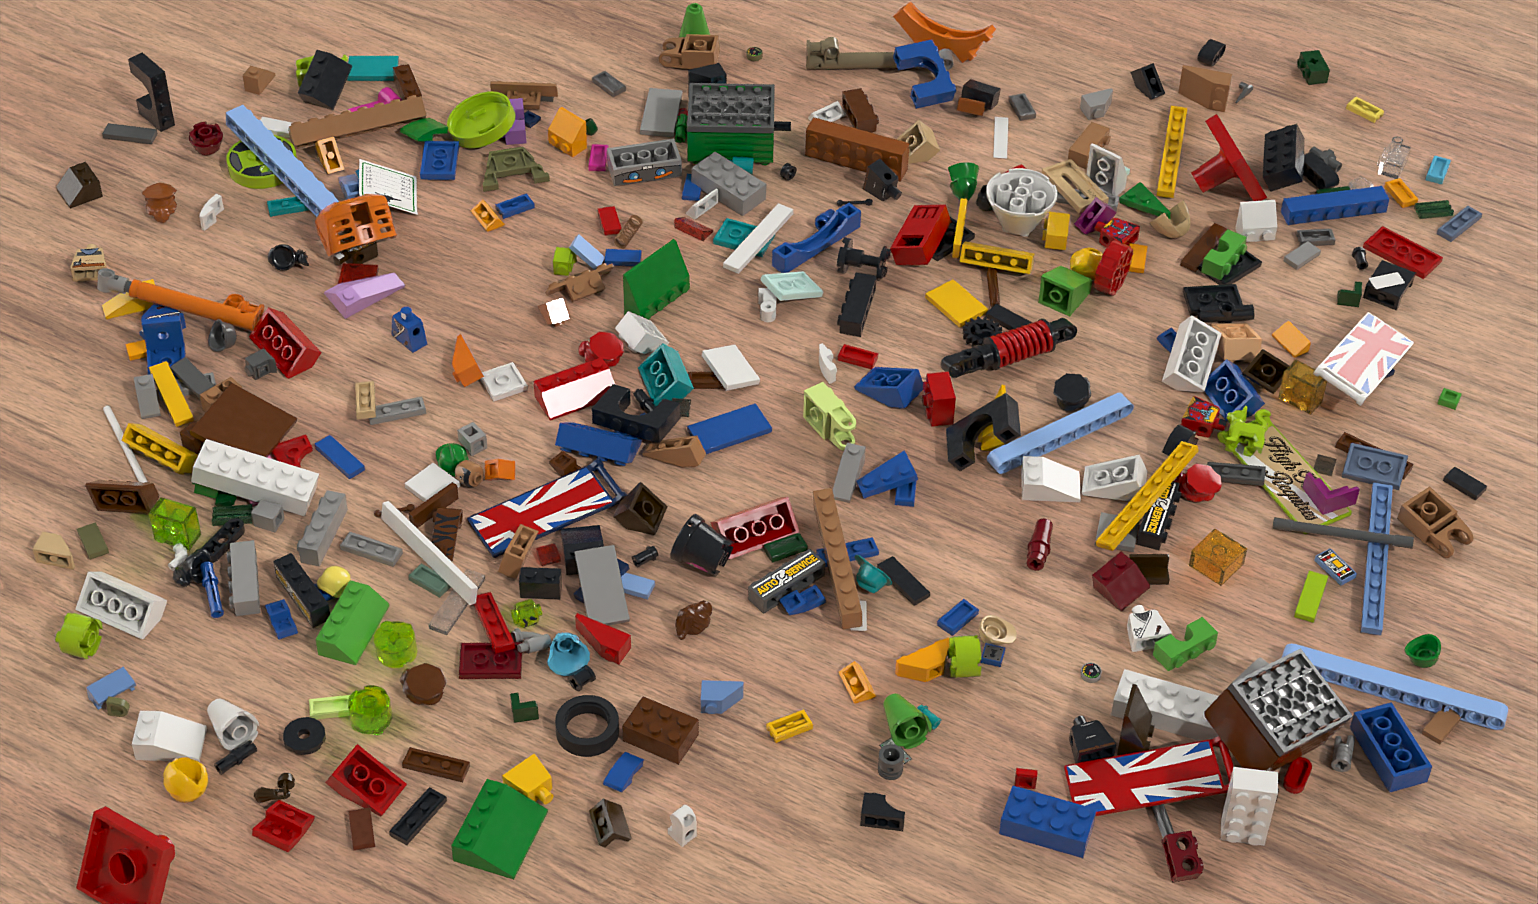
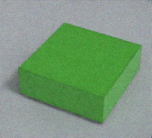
M1443 388L1437 404L1456 410L1462 394Z

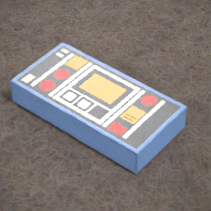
M1331 548L1315 556L1314 561L1340 586L1356 578L1357 573Z

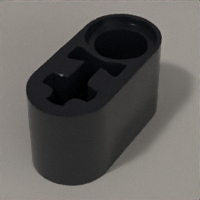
M1209 39L1199 51L1197 60L1214 66L1223 56L1226 44Z

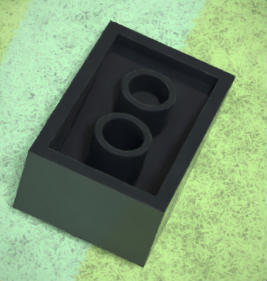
M600 525L560 529L566 575L578 574L574 555L575 551L604 547Z

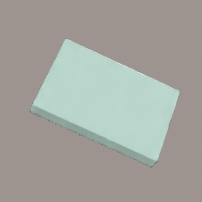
M804 271L765 274L760 279L780 301L816 298L823 295V290Z

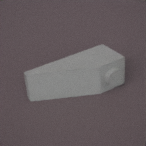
M851 443L846 444L833 487L835 500L850 503L857 485L856 481L859 479L865 464V446Z

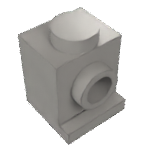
M474 422L457 430L458 441L469 451L471 457L487 449L486 434Z

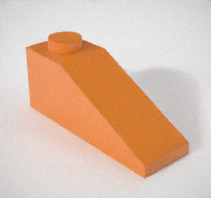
M458 335L452 360V366L455 371L452 374L457 383L461 381L463 386L466 387L484 376L462 335Z

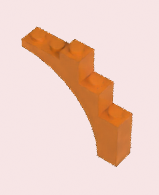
M911 1L901 7L893 16L915 43L932 40L934 45L938 47V51L941 49L952 50L962 63L966 60L971 61L974 59L983 41L987 43L993 38L992 34L996 30L993 24L975 31H961L948 28L928 18Z

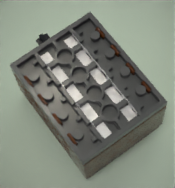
M1301 648L1232 682L1204 711L1205 718L1242 768L1272 772L1325 744L1337 730L1353 717Z

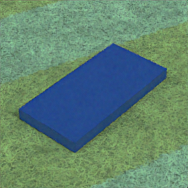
M755 403L687 426V431L690 436H698L706 454L771 433L772 427Z

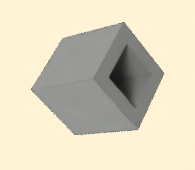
M260 500L258 505L252 509L251 516L253 517L255 527L276 532L284 521L283 507L281 505Z

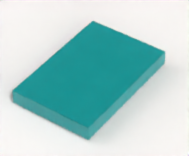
M349 56L348 63L352 65V69L347 81H394L393 67L399 66V56Z
M726 218L713 238V244L736 250L757 226ZM775 235L755 256L763 257Z

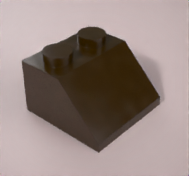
M86 162L69 167L56 186L57 191L70 209L103 197L100 181Z

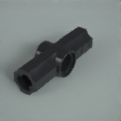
M1223 301L1219 306L1198 307L1197 319L1202 322L1232 323L1238 320H1254L1255 316L1253 304L1234 305L1229 301Z

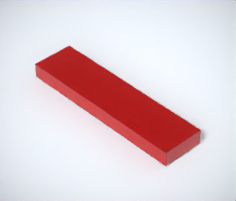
M487 592L477 595L476 603L473 605L495 654L515 649V643L492 593Z

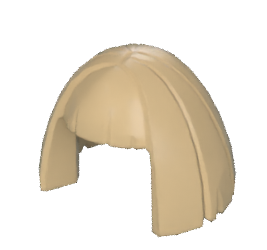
M1184 200L1172 207L1171 210L1169 209L1171 212L1170 219L1163 213L1151 221L1150 225L1156 231L1169 238L1184 236L1189 231L1191 224L1189 211Z

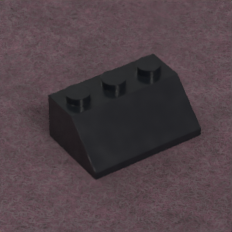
M316 50L298 91L299 96L305 103L334 110L352 65L332 53Z

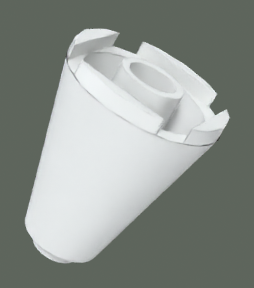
M216 699L209 704L207 709L208 715L219 742L225 749L231 751L241 747L249 740L252 742L255 740L258 734L257 725L259 726V722L253 714L223 699Z

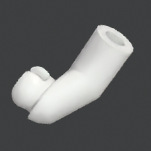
M181 543L173 547L175 559L168 564L172 571L182 566L188 557L187 549Z

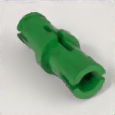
M686 114L678 116L674 138L676 143H682V140L685 142L688 120Z

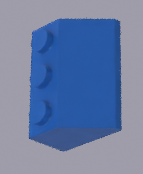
M1228 359L1209 375L1205 392L1213 404L1220 408V414L1226 421H1228L1227 414L1229 412L1243 410L1245 405L1247 406L1246 417H1250L1265 404L1249 380L1242 375L1241 369Z

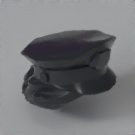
M1066 373L1057 379L1053 394L1057 397L1059 407L1065 411L1084 408L1091 397L1090 381L1081 374Z

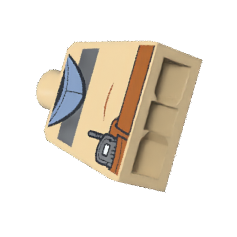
M88 244L86 248L76 250L70 268L74 282L98 280V271L107 268L103 248H97L95 244Z

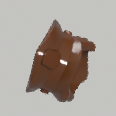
M428 663L420 664L411 669L406 668L400 677L403 693L411 702L417 705H434L438 703L443 696V689L447 683L441 668Z

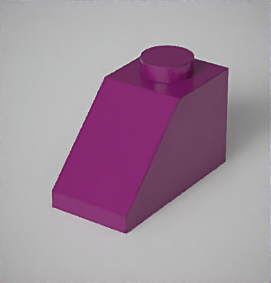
M1095 197L1074 225L1087 235L1096 231L1095 226L1098 221L1107 224L1117 212L1106 202Z

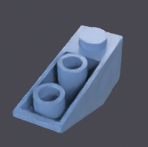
M355 174L338 177L345 200L360 196L359 178Z

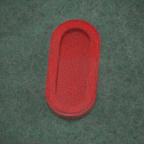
M1299 757L1291 762L1283 781L1286 791L1298 794L1304 790L1312 771V763L1307 758Z

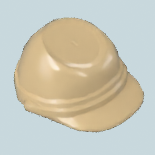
M988 615L980 621L979 636L983 643L999 646L1013 643L1016 640L1017 632L1015 627L998 616Z

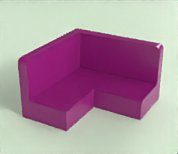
M1310 472L1306 473L1302 487L1322 515L1355 505L1360 491L1358 486L1350 489L1348 486H1344L1330 491L1321 478L1315 479Z

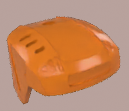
M364 194L340 202H333L326 206L315 220L318 236L323 243L328 257L345 249L365 246L388 237L394 239L397 236L385 196L378 194ZM382 220L383 224H378L377 221ZM385 227L387 232L382 233L380 229ZM352 229L350 233L338 235L339 232ZM354 237V241L341 244L342 239Z

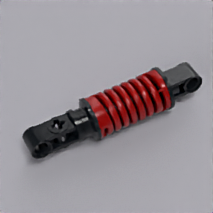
M1042 318L1034 323L997 334L996 336L984 337L981 345L978 344L973 346V348L945 356L940 366L945 372H949L952 378L973 373L977 370H985L987 367L996 371L1008 364L1011 365L1014 362L1017 363L1020 360H1026V358H1032V356H1038L1045 352H1053L1056 344L1072 340L1077 335V327L1065 318L1052 322Z

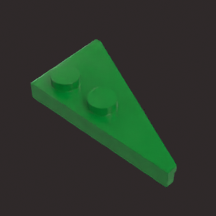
M1141 182L1119 197L1120 204L1158 217L1165 213L1168 219L1171 218V212Z

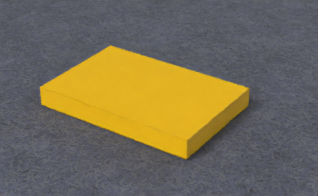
M954 279L925 293V298L959 328L964 326L966 322H970L971 318L976 320L978 316L981 317L988 312L987 307Z

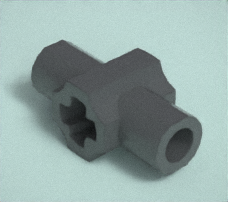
M1315 146L1310 149L1309 152L1315 153L1336 173L1341 169L1342 163L1336 160L1337 157L1334 151L1330 149L1321 151Z

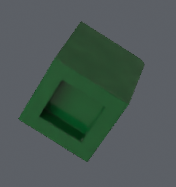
M1355 281L1353 291L1339 290L1337 293V305L1359 307L1362 296V282Z
M519 693L510 694L514 723L539 719L536 701L520 703Z

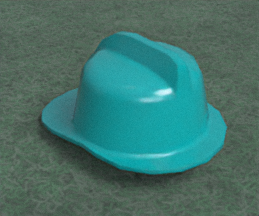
M855 555V559L860 566L856 580L861 588L871 593H876L882 587L892 585L891 579L883 571L871 565L860 555Z

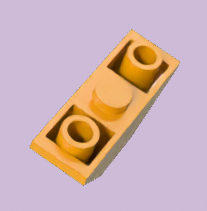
M949 637L938 640L925 648H920L907 656L900 657L896 660L895 674L899 677L928 682L943 675L948 660Z

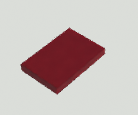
M514 642L515 649L496 654L491 643H461L459 679H521L523 652H519L517 646L523 642Z

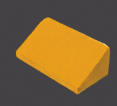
M484 199L471 210L472 214L487 232L505 225Z
M1290 321L1285 322L1272 334V337L1294 358L1309 352L1310 340Z
M853 661L838 672L855 704L876 697L867 676L856 661Z

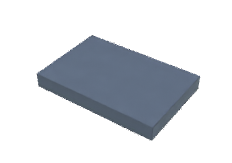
M1351 443L1342 477L1369 484L1374 482L1392 485L1393 489L1400 490L1408 455Z

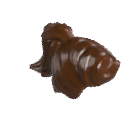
M703 600L688 605L679 611L675 627L680 640H684L687 634L698 635L709 627L712 614L710 602Z

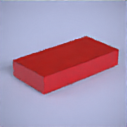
M615 206L598 208V215L604 235L619 234L622 228Z
M844 344L838 354V361L872 370L878 360L879 353Z

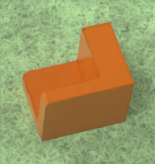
M505 459L486 460L485 480H515V461Z

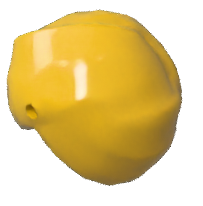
M1094 248L1078 250L1070 258V269L1095 280V273L1103 253Z
M188 757L176 758L165 767L163 785L175 800L183 803L193 802L201 797L207 788V770L199 761Z

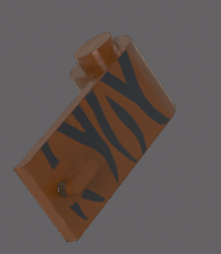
M438 507L437 511L433 512V523L435 524L432 543L453 562L457 533L463 521V510Z

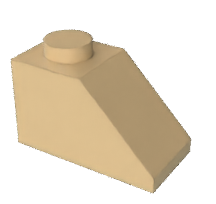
M42 532L33 547L36 562L74 570L75 564L72 553L62 536L55 533Z

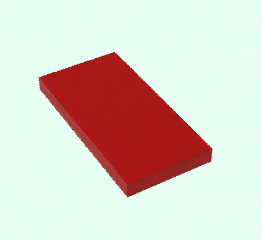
M1384 226L1377 230L1363 244L1364 249L1397 266L1416 272L1415 275L1421 279L1426 278L1443 260L1442 256Z

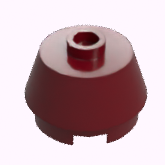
M206 121L193 126L194 129L189 132V141L194 149L202 155L216 153L220 149L223 139V132L220 126L216 123L215 125L207 124Z

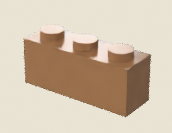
M1091 122L1070 147L1068 160L1071 159L1078 167L1087 169L1090 145L1093 143L1101 148L1108 145L1111 136H1109L1110 128Z

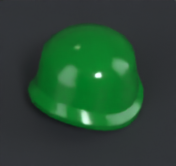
M1421 635L1406 645L1405 653L1410 657L1415 666L1420 668L1432 667L1439 659L1441 642L1435 635Z

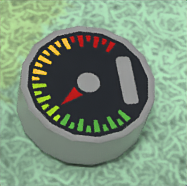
M1090 662L1082 666L1081 678L1084 681L1095 683L1100 680L1102 670L1099 665Z

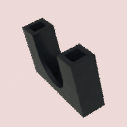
M143 52L129 58L130 72L143 83L149 93L136 99L139 114L160 132L175 126L165 71Z
M615 384L591 408L592 424L656 443H660L681 419L680 403L664 398L653 411L647 414L630 415L624 413L631 404L630 389Z
M1005 393L946 428L948 462L959 471L974 464L975 441L979 434L989 425L993 424L994 435L1005 445L1020 437L1018 402Z

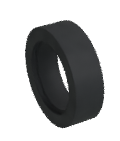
M595 695L574 697L566 701L556 714L557 740L564 750L573 755L581 757L600 755L612 748L618 739V712L611 702ZM585 713L597 714L604 718L608 724L602 734L593 738L576 737L569 732L567 725L572 718Z

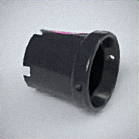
M693 514L680 530L672 546L670 558L680 563L685 562L713 576H717L720 571L716 568L719 565L725 566L734 548L731 545L735 544V542L706 524L705 519L701 516Z

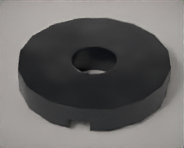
M310 717L291 721L283 732L284 745L290 752H296L298 755H308L318 751L326 740L323 724L317 719ZM303 734H309V735H310V736H309L308 738H306V739H301V738H299V737H300L301 735H303Z

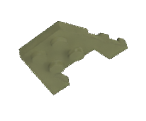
M523 146L490 151L487 170L484 176L483 192L498 190L497 178L499 177L505 178L511 175H523L524 173L531 172L536 184L549 182L550 176L547 172L543 171V167L534 161V157Z

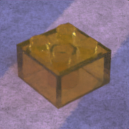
M1295 360L1284 371L1279 399L1311 415L1323 402L1327 381L1313 374L1316 369Z
M1214 529L1192 549L1189 566L1222 586L1244 565L1247 548L1219 530Z

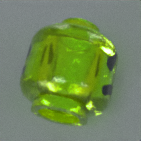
M532 599L515 603L514 609H511L513 622L520 628L538 624L539 616H542L540 604L536 605Z

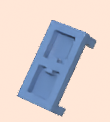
M123 666L87 686V695L89 700L99 710L102 708L101 705L107 701L108 696L115 697L127 689L133 691L135 690L136 683Z

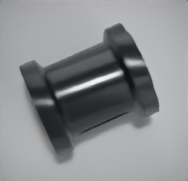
M585 665L575 675L571 674L568 680L573 689L579 692L583 689L584 685L595 681L596 676L593 670L588 665Z

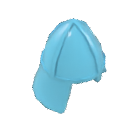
M568 632L558 633L550 645L547 664L558 675H575L582 670L583 666L588 664L590 652L577 635Z

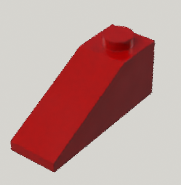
M577 613L575 615L577 631L602 658L620 665L631 649V635Z

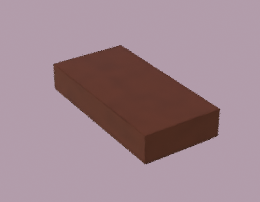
M364 808L348 811L353 850L375 847L371 809Z

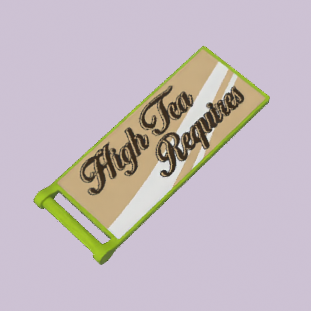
M1262 417L1268 423V429L1264 436L1265 443L1261 454L1256 450L1251 457L1243 455L1244 447L1248 445L1238 443L1233 454L1243 465L1266 466L1265 482L1262 487L1291 520L1327 526L1351 516L1352 511L1348 507L1324 515L1321 514L1302 489L1306 473L1310 472L1315 479L1321 477L1274 426L1270 417ZM1253 420V421H1251V422H1248V423H1250V424H1257V425H1259V424L1256 422V420ZM1221 431L1217 434L1218 440L1221 443L1225 444L1226 438L1229 437V431ZM1322 479V481L1325 483L1328 489L1332 491L1328 484Z

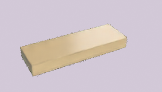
M374 381L355 383L357 420L375 418Z

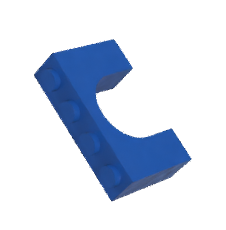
M932 40L895 47L893 59L898 70L924 67L935 76L933 81L912 86L910 97L916 109L953 101L954 94L956 93V86L954 83L952 84L950 73L946 71L944 60L940 58L938 47L934 45Z

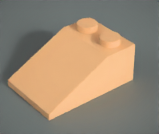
M1211 323L1212 328L1222 333L1217 349L1223 360L1228 359L1232 363L1236 362V360L1252 362L1261 351L1262 338L1247 323Z

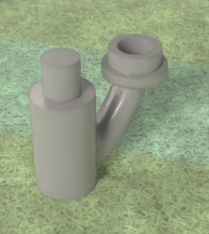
M519 628L511 631L514 642H523L517 646L519 652L526 651L529 654L550 648L552 643L548 634L541 635L534 632H521Z

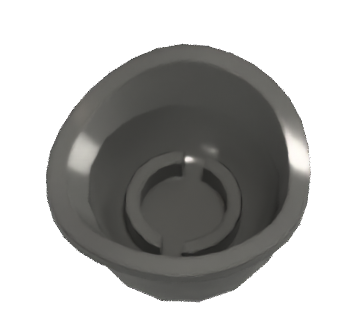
M217 319L209 334V347L213 351H223L231 348L237 339L234 326L223 322L221 319Z

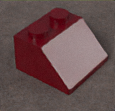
M1122 551L1092 574L1093 588L1120 612L1150 589L1149 583L1136 563Z

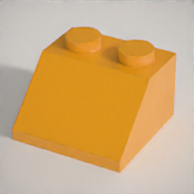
M560 107L548 128L549 143L571 157L576 156L587 148L586 121Z

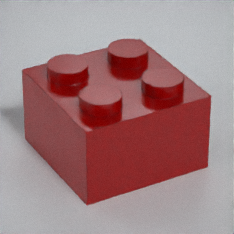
M949 372L927 373L926 381L923 382L925 395H922V404L926 406V419L930 420L931 427L953 425L956 396Z

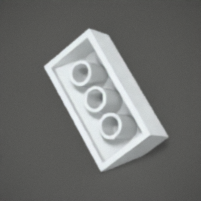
M1192 315L1179 325L1162 382L1177 391L1204 392L1222 333Z
M88 572L75 610L99 619L140 639H144L161 620L167 600L104 572Z

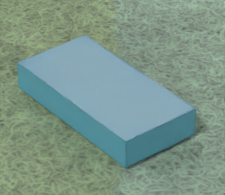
M1434 156L1425 180L1442 185L1451 160Z

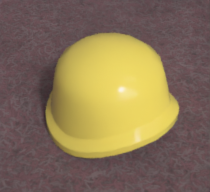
M330 566L326 568L322 576L317 580V587L335 598H340L351 580L350 574L340 566Z

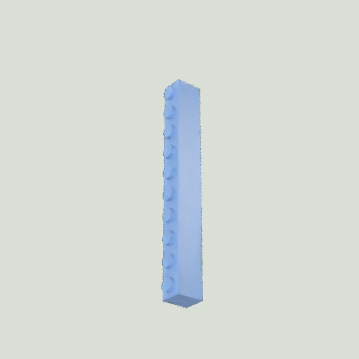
M241 105L226 112V125L316 217L326 206L333 202H339L334 194L328 191L324 184L318 181L313 173L273 135L271 130H268L262 121L253 115L251 110Z

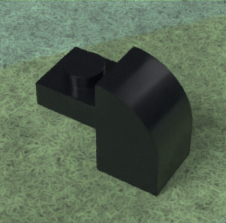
M1180 424L1177 425L1168 437L1162 453L1169 456L1181 441L1197 445L1199 439L1195 437L1196 432Z

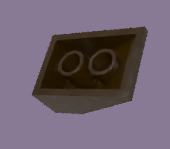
M1132 684L1123 718L1117 752L1119 756L1149 750L1151 741H1147L1148 737L1152 738L1155 725H1151L1153 716L1136 684Z

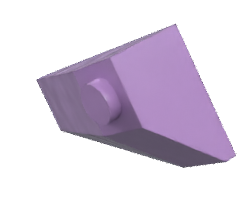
M389 273L340 283L326 290L324 294L346 319L404 288L405 284L395 273Z

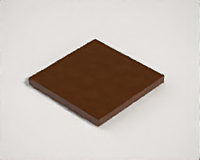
M231 383L190 430V435L202 442L208 439L268 458L296 424L297 418Z

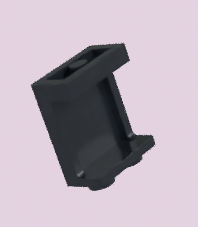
M1382 260L1371 278L1398 272L1405 283L1375 289L1369 280L1366 284L1363 298L1397 311L1404 293L1408 287L1413 285L1416 272Z

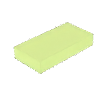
M344 695L309 699L310 718L326 719L353 716L352 696Z

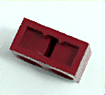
M1192 831L1165 835L1161 842L1172 883L1197 879L1203 873L1204 866L1202 859L1198 857V843L1196 837H1193ZM1177 842H1182L1185 845V850L1178 848ZM1182 863L1189 864L1191 871L1185 870Z

